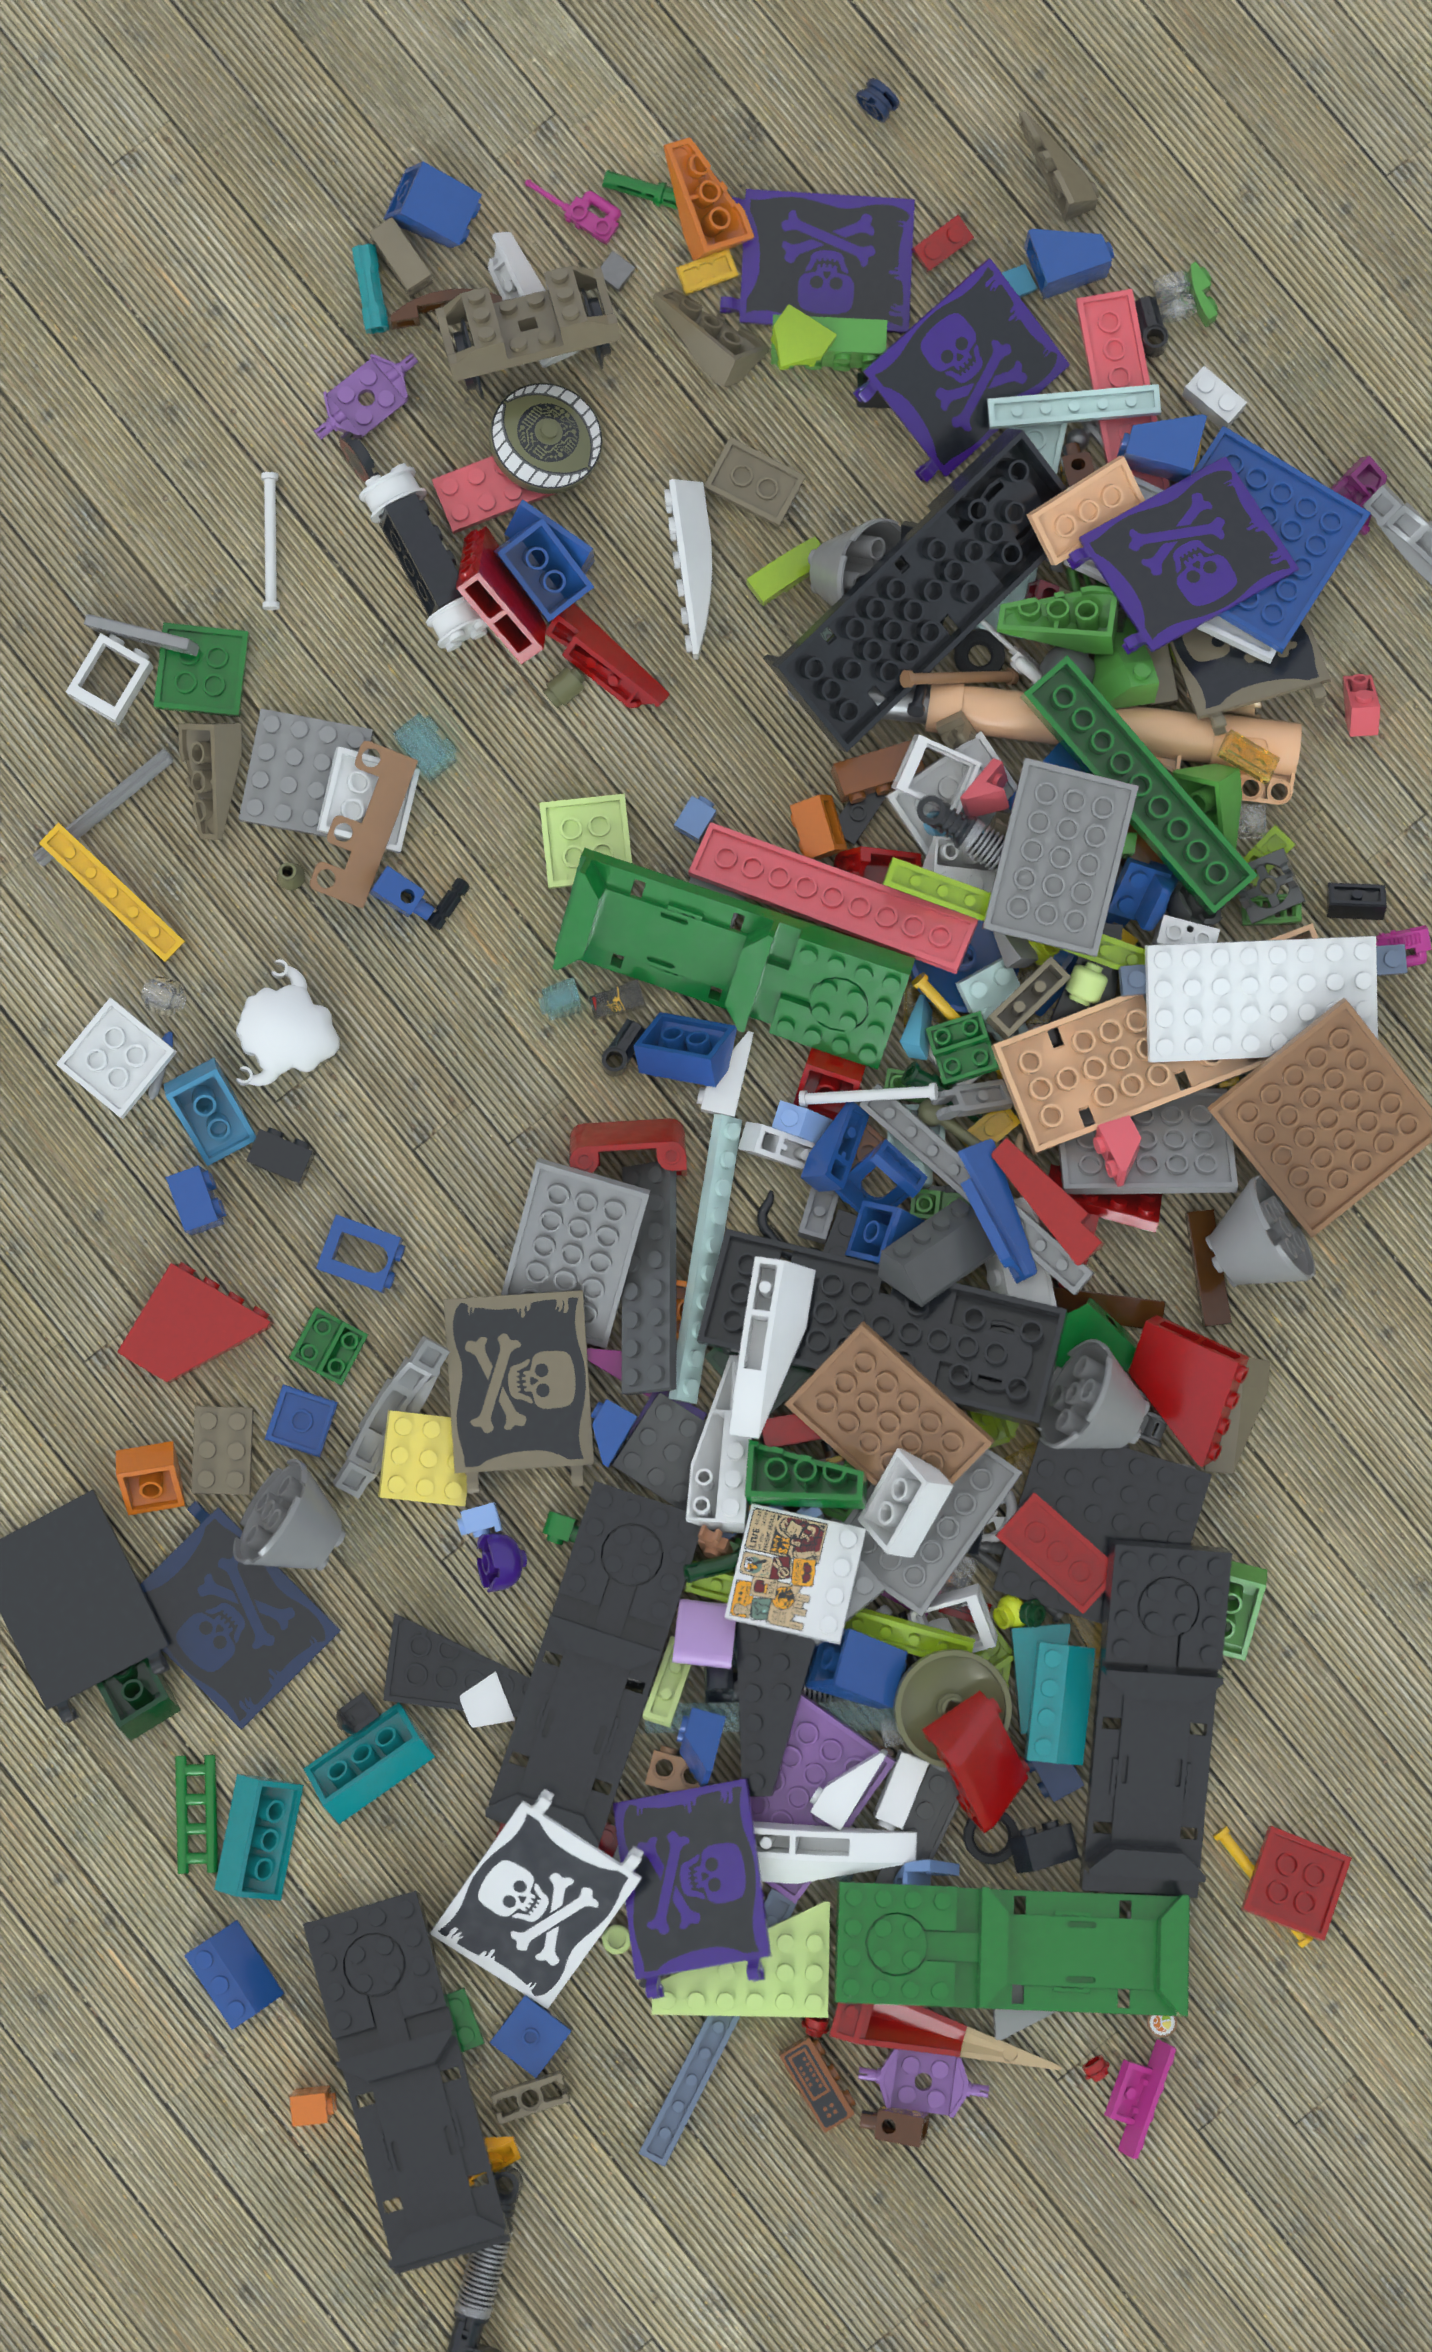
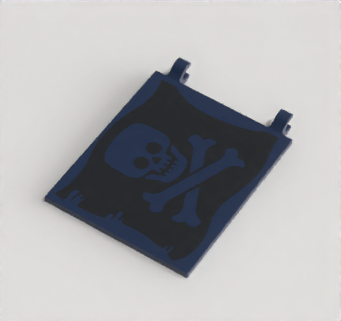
M195 1501L187 1510L200 1521V1526L140 1585L170 1645L163 1649V1651L242 1730L341 1630L279 1567L245 1565L237 1561L233 1554L235 1537L240 1539L243 1531L219 1507L212 1514H209L198 1501Z

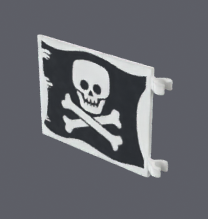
M544 1788L534 1805H529L525 1801L520 1803L435 1924L430 1934L548 2009L641 1880L642 1876L633 1870L640 1863V1857L644 1852L633 1846L625 1860L620 1863L544 1814L554 1797V1794Z

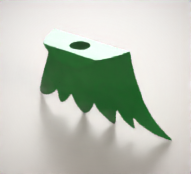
M1092 1298L1088 1299L1087 1304L1067 1313L1068 1316L1055 1368L1057 1366L1062 1368L1071 1358L1067 1353L1083 1341L1096 1339L1106 1344L1124 1371H1128L1137 1346L1127 1330L1116 1322ZM1108 1316L1114 1321L1116 1325H1112L1110 1323Z

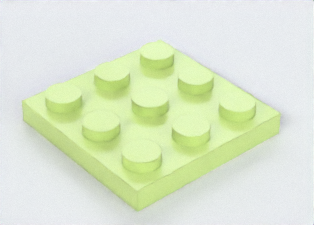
M625 794L539 803L549 889L573 886L584 848L632 863Z

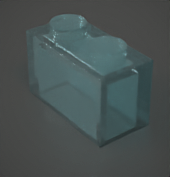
M419 712L396 730L393 736L409 757L418 760L417 767L431 783L457 762L454 755L457 750L448 738L442 740L436 733L439 728L430 716L424 718Z

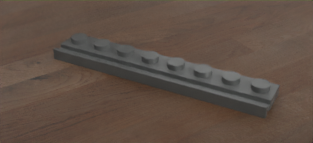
M929 1765L903 1829L899 1828L898 1830L917 1832L916 1861L933 1860L959 1805L956 1797L960 1793L948 1769H946V1772H943ZM903 1865L880 1869L874 1883L894 1884V1878Z

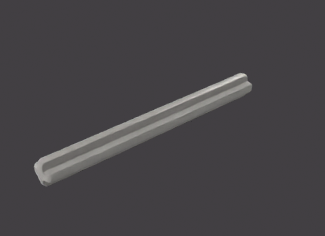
M162 749L65 829L78 840L174 761L172 756L165 749ZM43 847L33 854L35 860L41 866L47 865L54 859Z

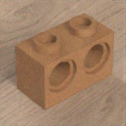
M661 1745L660 1750L654 1748L645 1781L646 1785L672 1792L700 1787L698 1782L690 1783L684 1778V1772L689 1767L683 1757L677 1755L678 1749ZM667 1759L672 1763L673 1770L670 1774L661 1775L657 1772L656 1764L659 1760Z

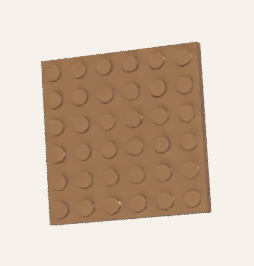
M1342 998L1207 1107L1311 1238L1432 1142V1108L1345 998Z

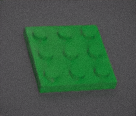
M163 622L162 632L188 638L198 644L199 650L197 656L160 647L153 707L155 709L240 718L250 633L241 630Z

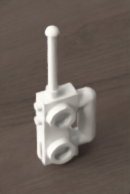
M985 619L980 622L1010 650L1009 652L1013 655L1010 662L1011 666L1019 674H1024L1030 679L1032 686L1045 675L1038 669L1040 664L1023 648L1020 647L1018 649L1015 645L1013 646Z

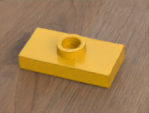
M729 248L681 265L675 269L685 296L739 276Z

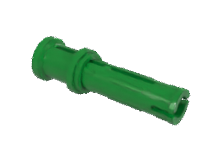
M610 170L606 171L602 184L603 188L653 201V205L659 208L665 206L678 210L673 188L667 186L666 182H659L657 185Z

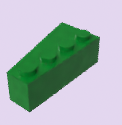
M749 1439L745 1498L749 1505L753 1503L762 1506L866 1509L867 1478L863 1471L831 1462L826 1463L813 1459L810 1456L787 1452L782 1448L766 1446Z

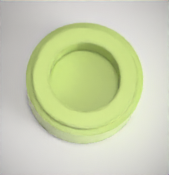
M613 1924L606 1928L602 1937L604 1948L612 1954L626 1952L631 1945L628 1928L621 1924Z

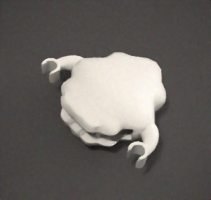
M281 959L276 960L275 964L282 965L285 969L284 972L276 973L271 971V974L276 979L287 976L291 981V985L284 986L276 991L271 988H263L256 995L248 997L237 1025L236 1035L241 1041L243 1052L247 1055L255 1056L260 1068L263 1069L261 1073L254 1075L250 1068L240 1067L239 1070L247 1072L250 1076L245 1081L236 1078L237 1083L243 1086L248 1084L255 1086L271 1084L279 1075L291 1068L306 1073L310 1072L320 1062L334 1056L340 1048V1038L333 1026L332 1014L328 1008L313 1004L307 991V982L304 976Z

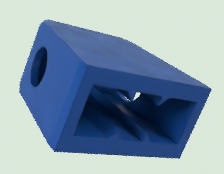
M389 866L384 868L369 894L406 917H409L413 912L427 921L436 906L422 898L426 892L424 889ZM402 892H407L411 895L410 903L401 900Z

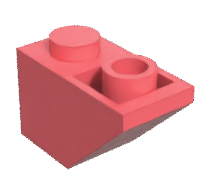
M1355 674L1353 676H1343L1345 721L1349 736L1378 735L1380 703L1372 675Z
M1130 1115L1099 1124L1095 1138H1093L1096 1152L1102 1154L1105 1160V1169L1108 1176L1114 1178L1118 1187L1124 1185L1138 1155L1141 1143V1136Z

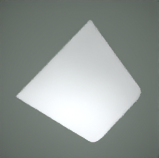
M496 1672L460 1695V1702L472 1728L515 1721Z

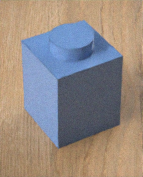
M691 796L675 822L674 830L699 844L705 835L709 823L716 816V810L713 808L714 803L702 796H699L698 799Z

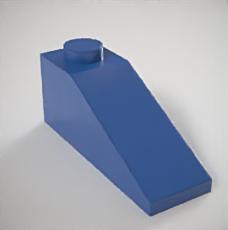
M846 1102L809 1152L800 1178L818 1192L843 1190L870 1115L855 1102Z

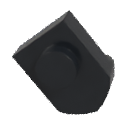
M362 1692L337 1711L336 1721L340 1730L348 1734H355L381 1715L365 1692Z

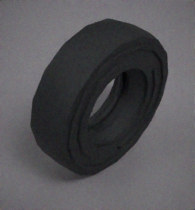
M971 631L955 647V665L959 672L1000 671L1005 660L1004 646L989 631ZM982 645L990 651L991 658L986 665L976 666L969 660V651L974 646Z

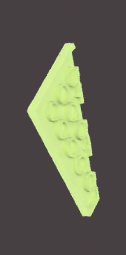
M822 1901L803 1912L801 1911L786 1920L768 1927L772 1956L761 1959L765 1971V1980L748 1981L747 1961L674 1973L661 1979L664 1997L652 1999V2015L828 2018L830 1901Z

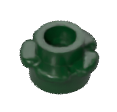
M1037 1599L1025 1601L1020 1607L1019 1617L1023 1624L1030 1628H1036L1045 1620L1046 1610Z

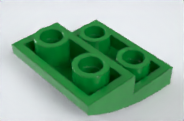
M981 1011L925 1028L944 1087L1000 1070L991 1048L992 1042Z
M314 1307L288 1358L342 1386L369 1334Z

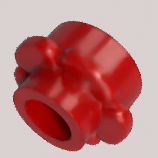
M806 2017L801 2022L802 2027L806 2028L805 2033L809 2036L819 2038L829 2032V2018Z
M1102 2055L1093 2057L1082 2067L1086 2073L1085 2079L1089 2080L1092 2078L1094 2082L1100 2081L1108 2075L1109 2071L1107 2069L1110 2063L1105 2061Z

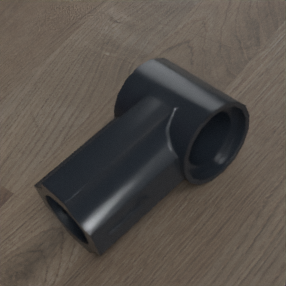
M1146 296L1135 301L1144 353L1153 358L1159 357L1165 352L1168 331L1163 325L1156 297ZM1158 337L1161 343L1153 345L1148 341V338Z
M627 1018L609 1048L603 1052L602 1068L606 1074L616 1077L626 1071L628 1063L635 1054L634 1044L646 1030L640 1024ZM612 1055L620 1056L623 1060L622 1064L617 1068H612L607 1064V1059Z

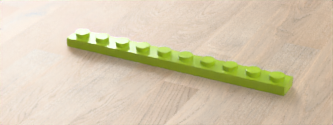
M894 857L891 859L883 881V885L981 921L985 920L991 895L990 892ZM1102 934L1096 957L1061 949L1116 970L1120 966L1145 964V949Z
M728 1572L692 1583L687 1582L685 1591L728 1603L735 1572ZM866 1608L858 1612L844 1626V1629H853L920 1657L946 1649H959L972 1653L975 1643L974 1638Z

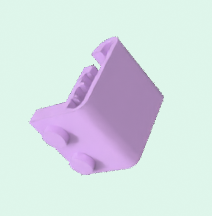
M679 1599L672 1663L731 1669L736 1621L725 1619L727 1604Z

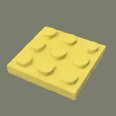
M388 1410L378 1497L465 1507L467 1477L465 1473H455L451 1417Z

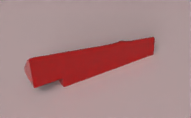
M575 603L556 616L547 628V636L567 647L562 654L564 658L628 708H638L645 704H654L655 707H659L669 697V692Z
M1005 1138L992 1152V1158L1074 1263L1078 1266L1082 1265L1104 1245L1084 1225L1091 1215L1028 1156L1020 1151L1009 1139Z

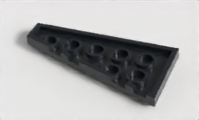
M394 1613L383 1701L464 1711L460 1702V1695L496 1672L514 1717H518L530 1681L529 1677Z

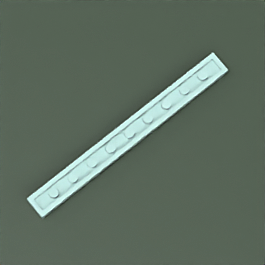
M714 1114L676 1348V1390H670L668 1398L697 1404L706 1351V1345L698 1343L697 1338L724 1238L742 1120L723 1114Z

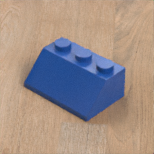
M522 499L504 533L505 541L535 521L543 518L584 574H586L595 562L593 548Z
M543 518L519 531L494 550V553L542 617L548 622L594 588Z
M659 1012L634 1044L639 1073L716 1087L729 1069L737 1028L735 1025Z
M238 1919L184 1955L231 2030L285 1994Z

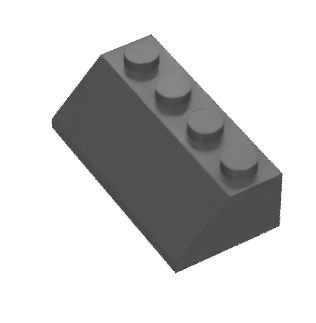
M958 1198L883 1249L880 1256L878 1277L922 1307L995 1256L996 1252L974 1209Z

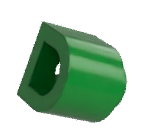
M549 1510L542 1533L547 1535V1541L563 1545L564 1541L574 1543L580 1526H577L578 1519Z

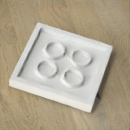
M336 747L316 831L328 834L334 817L338 815L359 823L363 822L379 777L362 771L355 766L357 751ZM364 753L362 755V761L367 767H375L380 762L378 757ZM415 768L385 850L395 853L401 852L420 769ZM340 823L336 826L334 830L335 836L348 840L352 837L353 832L350 825Z
M110 997L56 1065L117 1116L124 1119L177 1051Z

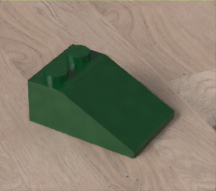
M148 1658L97 1684L117 1727L131 1741L181 1711L163 1675H155L153 1673Z

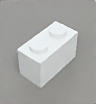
M1205 366L1185 386L1182 393L1183 398L1203 415H1207V418L1220 429L1222 426L1229 428L1243 412L1247 404L1242 397Z

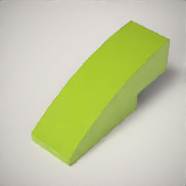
M815 536L789 550L746 579V585L763 607L784 591L788 592L810 576L809 554L813 549H817L821 545Z

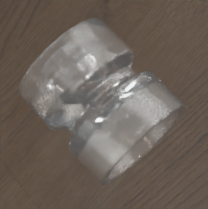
M1178 271L1169 273L1153 281L1152 284L1156 298L1162 301L1158 307L1163 322L1180 321L1198 312L1195 297L1193 294H1189L1192 285L1188 272Z

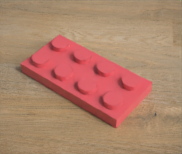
M493 456L432 479L453 534L516 510L522 499L532 504L555 495L537 493L518 486L504 475L497 466Z

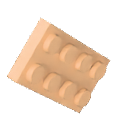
M1118 456L1026 515L1050 564L1056 566L1069 558V553L1078 548H1083L1079 537L1144 502L1145 498L1125 457Z

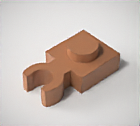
M702 1525L697 1542L706 1557L714 1558L733 1553L729 1540L722 1537L723 1532L720 1529H716L713 1532L706 1525Z

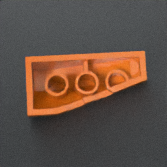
M689 137L665 144L663 147L682 231L692 260L695 261L728 248L730 250L752 240L754 234L745 210L739 203L736 204L727 192L728 187L723 181L720 182L712 172L710 163L693 140Z

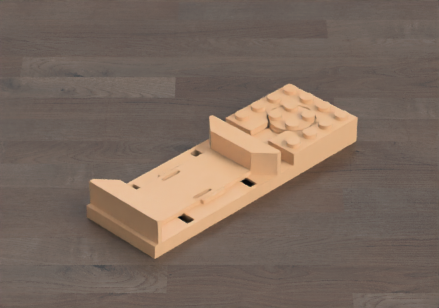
M1313 923L1269 940L1318 938ZM1143 995L1116 997L991 1046L1033 1156L1046 1149L1096 1131L1099 1124L1130 1115V1117L1205 1088L1214 1087L1231 1078L1249 1073L1269 1058L1150 1063L1148 1062L1146 1002ZM1057 1028L1063 1045L1053 1048L1047 1031ZM1185 1071L1190 1088L1181 1091L1175 1075ZM1089 1108L1095 1124L1085 1128L1079 1111Z

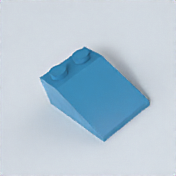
M215 1058L164 1084L167 1100L207 1166L255 1141L257 1135Z

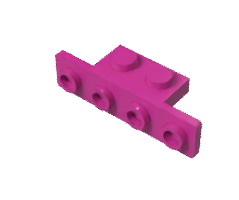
M1159 2039L1155 2042L1147 2066L1123 2060L1104 2113L1108 2118L1127 2123L1118 2151L1133 2159H1138L1140 2151L1144 2147L1149 2125L1154 2118L1155 2108L1164 2090L1167 2074L1174 2062L1176 2047Z

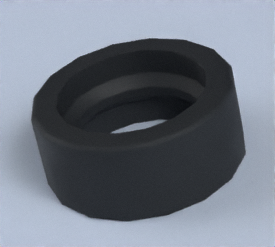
M1005 1812L999 1821L1006 1826L1008 1839L1019 1836L1016 1822ZM968 1818L963 1830V1840L966 1849L976 1860L984 1864H999L1012 1856L1009 1840L1005 1847L996 1853H986L980 1850L974 1840V1831L977 1826Z

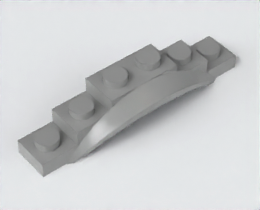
M1384 484L1368 499L1363 507L1371 512V515L1376 519L1377 525L1403 557L1432 585V521L1427 522L1408 502L1405 504Z
M423 1335L410 1358H404L392 1379L388 1377L358 1425L360 1431L345 1454L347 1460L332 1482L335 1487L358 1499L360 1498L367 1485L375 1479L381 1470L388 1410L419 1414L440 1374V1367L450 1353L448 1348Z

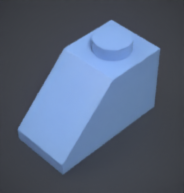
M780 1100L772 1128L817 1143L833 1120L809 1109Z

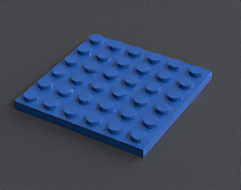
M1222 426L1192 474L1226 456L1297 564L1299 570L1218 616L1282 654L1368 520L1371 512Z

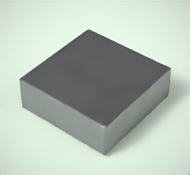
M614 251L611 252L601 265L605 283L617 292L622 289L635 272V267Z

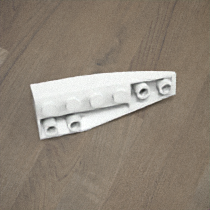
M755 1256L736 1375L730 1435L759 1439L807 1329L816 1270L785 1260Z

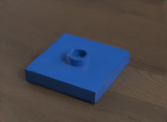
M283 1384L265 1440L321 1457L339 1402Z
M524 1995L490 2043L533 2077L537 2078L572 2030L534 2000Z

